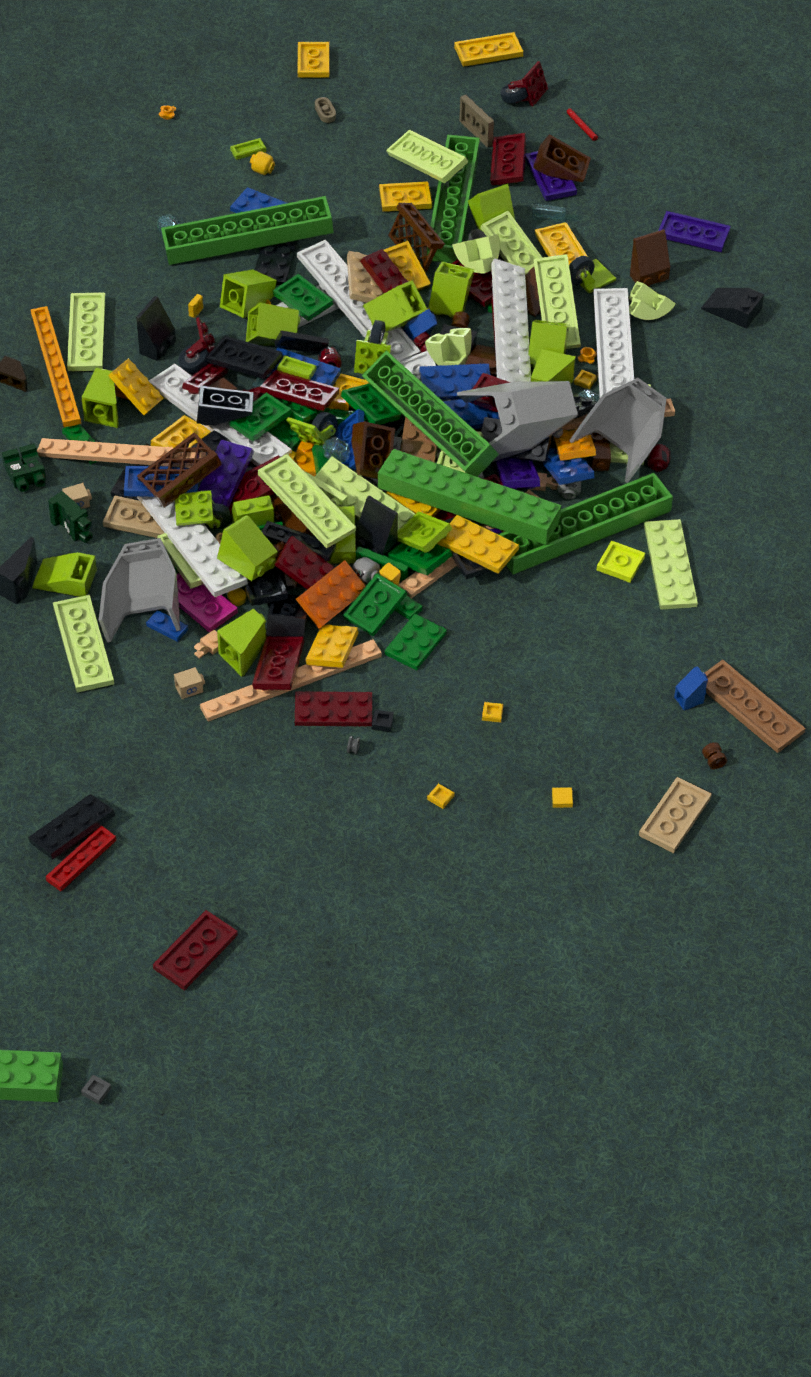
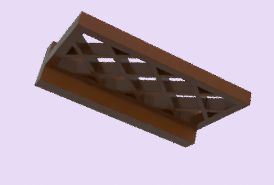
M398 203L396 208L399 213L388 236L395 245L403 243L404 239H406L411 247V238H414V247L412 249H414L419 262L423 259L422 268L426 274L437 249H442L445 243L412 203ZM410 226L413 228V235H411ZM404 227H405V229H406V236H405V237H404V233H403V228H404ZM397 230H398L399 238H397L396 235H395L396 232H397ZM427 247H428L429 249H431L428 255H427ZM419 248H422V257H420Z
M194 432L138 474L137 477L156 497L161 506L165 508L181 494H184L220 467L222 463L217 453L211 450ZM194 440L198 442L197 447L188 448L189 444ZM178 452H183L182 458H174V456ZM187 452H196L195 458H186ZM200 452L208 453L205 457L199 458ZM163 463H169L168 469H160V466ZM173 463H181L180 469H172ZM185 463H193V466L189 469H184ZM149 474H154L153 480H145L144 478ZM158 474H167L166 480H157ZM171 474H179L177 478L170 480ZM156 485H164L161 490L155 491Z

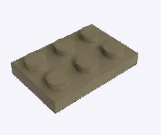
M467 95L461 96L459 121L474 136L480 138V141L487 148L493 146V119Z

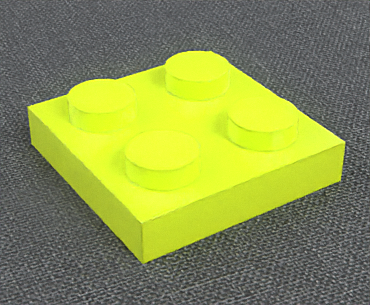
M611 541L597 564L596 570L631 583L645 558V553Z

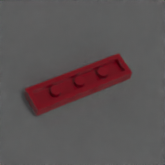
M208 364L185 380L182 389L188 390L191 394H199L200 386L209 387L227 374L229 369Z

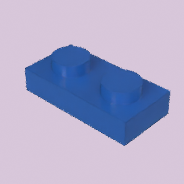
M158 610L146 622L147 627L177 642L188 631V625L180 622V630L176 631L171 617Z

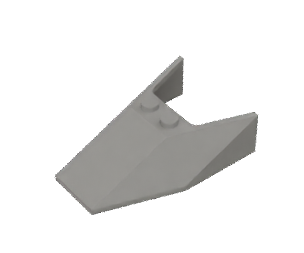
M636 378L603 394L569 442L573 443L594 432L602 435L628 455L625 482L628 483L661 438L667 398L641 379Z
M569 381L511 382L457 392V396L466 403L486 396L494 397L502 426V433L489 443L499 454L492 462L533 449L578 416Z
M161 538L124 544L102 586L99 623L106 641H112L125 616L159 609H166L176 631H179L177 575Z

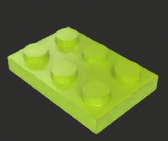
M418 511L398 530L397 541L427 553L441 539L447 536L452 527L445 521Z

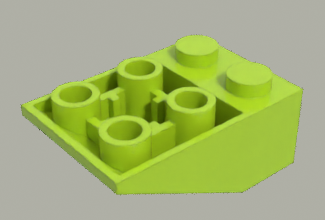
M413 280L399 285L363 305L372 325L375 320L385 322V332L406 325L409 321L427 310Z
M77 552L43 559L32 588L79 597L86 596L97 571L95 555Z

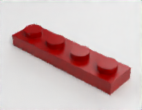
M100 826L46 875V881L59 891H62L116 841V836L103 826Z

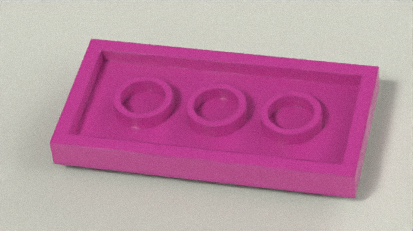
M177 574L179 607L208 632L213 631L238 613V608L224 596L214 597L205 584L190 589L181 574Z

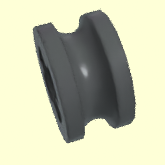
M350 736L347 753L354 752L357 755L360 747V737L354 739L353 736Z

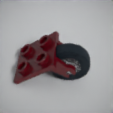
M537 61L522 80L512 81L501 89V98L505 103L529 101L530 106L536 104L548 90L541 62Z
M199 317L196 318L200 339L195 344L186 347L178 358L180 367L187 373H197L207 366L206 357L215 347L213 345L215 343L213 334L208 333L209 330L206 323H202Z

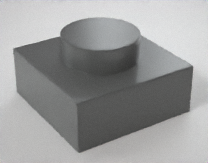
M93 1075L81 1090V1094L100 1105L112 1089L111 1084Z

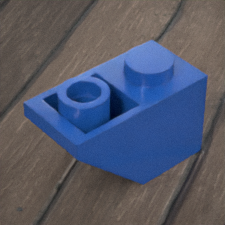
M427 309L409 321L403 330L413 342L423 332H428L430 335L437 325V319L430 309Z
M698 666L694 667L676 686L674 698L684 711L704 703L708 683L706 674Z

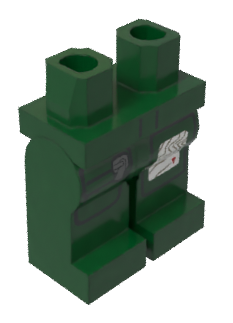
M35 443L19 447L20 456L17 448L1 452L3 465L15 489L18 488L22 493L28 491L31 484L35 483L36 487L46 485L45 469L37 453Z
M63 491L48 500L50 522L54 526L60 524L67 530V533L74 541L80 539L82 542L87 543L93 538V533L89 531L92 522L88 519L87 510L84 508L81 510V507Z

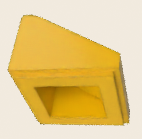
M387 563L379 571L380 575L399 586L400 570Z

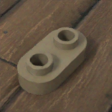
M325 97L315 100V110L321 121L326 123L333 122L336 119V111L331 101Z

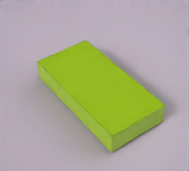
M261 138L230 146V150L235 159L238 160L253 154L256 155L260 151L266 152V147Z
M284 356L277 366V370L310 380L316 372L317 366Z

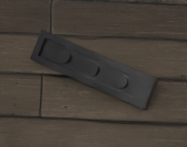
M270 521L266 522L261 531L270 542L275 544L281 541L286 544L288 539L294 536L328 562L336 549V544L326 548L314 536Z

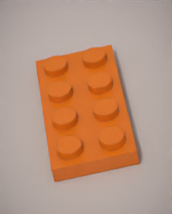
M344 560L296 598V600L316 626L321 628L352 603L366 586Z

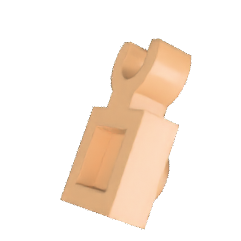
M537 473L540 478V487L530 489L545 491L546 487H549L552 490H557L558 482L553 476L547 477V473Z

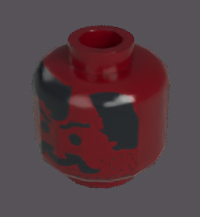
M327 347L320 351L318 356L320 362L338 368L341 367V356L337 349Z
M656 444L647 456L648 467L657 472L667 469L670 465V450L663 444Z

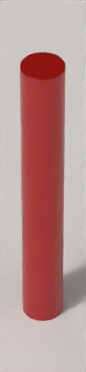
M572 109L567 110L566 113L593 141L598 139V136Z

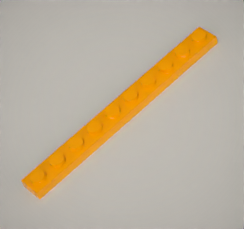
M48 307L31 309L32 319L63 426L69 427L81 424Z

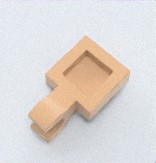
M215 630L201 638L200 643L194 646L197 650L194 655L200 659L208 652L215 654L218 651V638Z

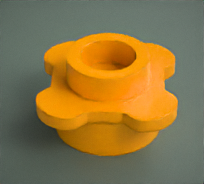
M168 105L160 107L161 112H159V116L163 119L169 120L175 116L176 107Z
M585 347L580 350L581 354L578 356V361L593 364L597 353L592 348Z

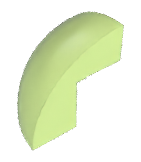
M499 234L452 244L462 265L475 269V273H487L492 269L491 263L494 258L498 259L500 239Z
M637 281L629 296V299L632 301L629 306V313L639 319L653 320L667 314L676 303L666 296L658 294L644 283Z
M471 328L451 329L450 333L445 335L438 333L425 341L429 355L438 366L466 364L471 351Z

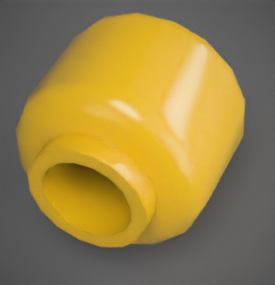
M262 151L256 155L253 154L250 159L251 168L256 173L266 175L267 173L270 174L274 169L275 162L273 157Z

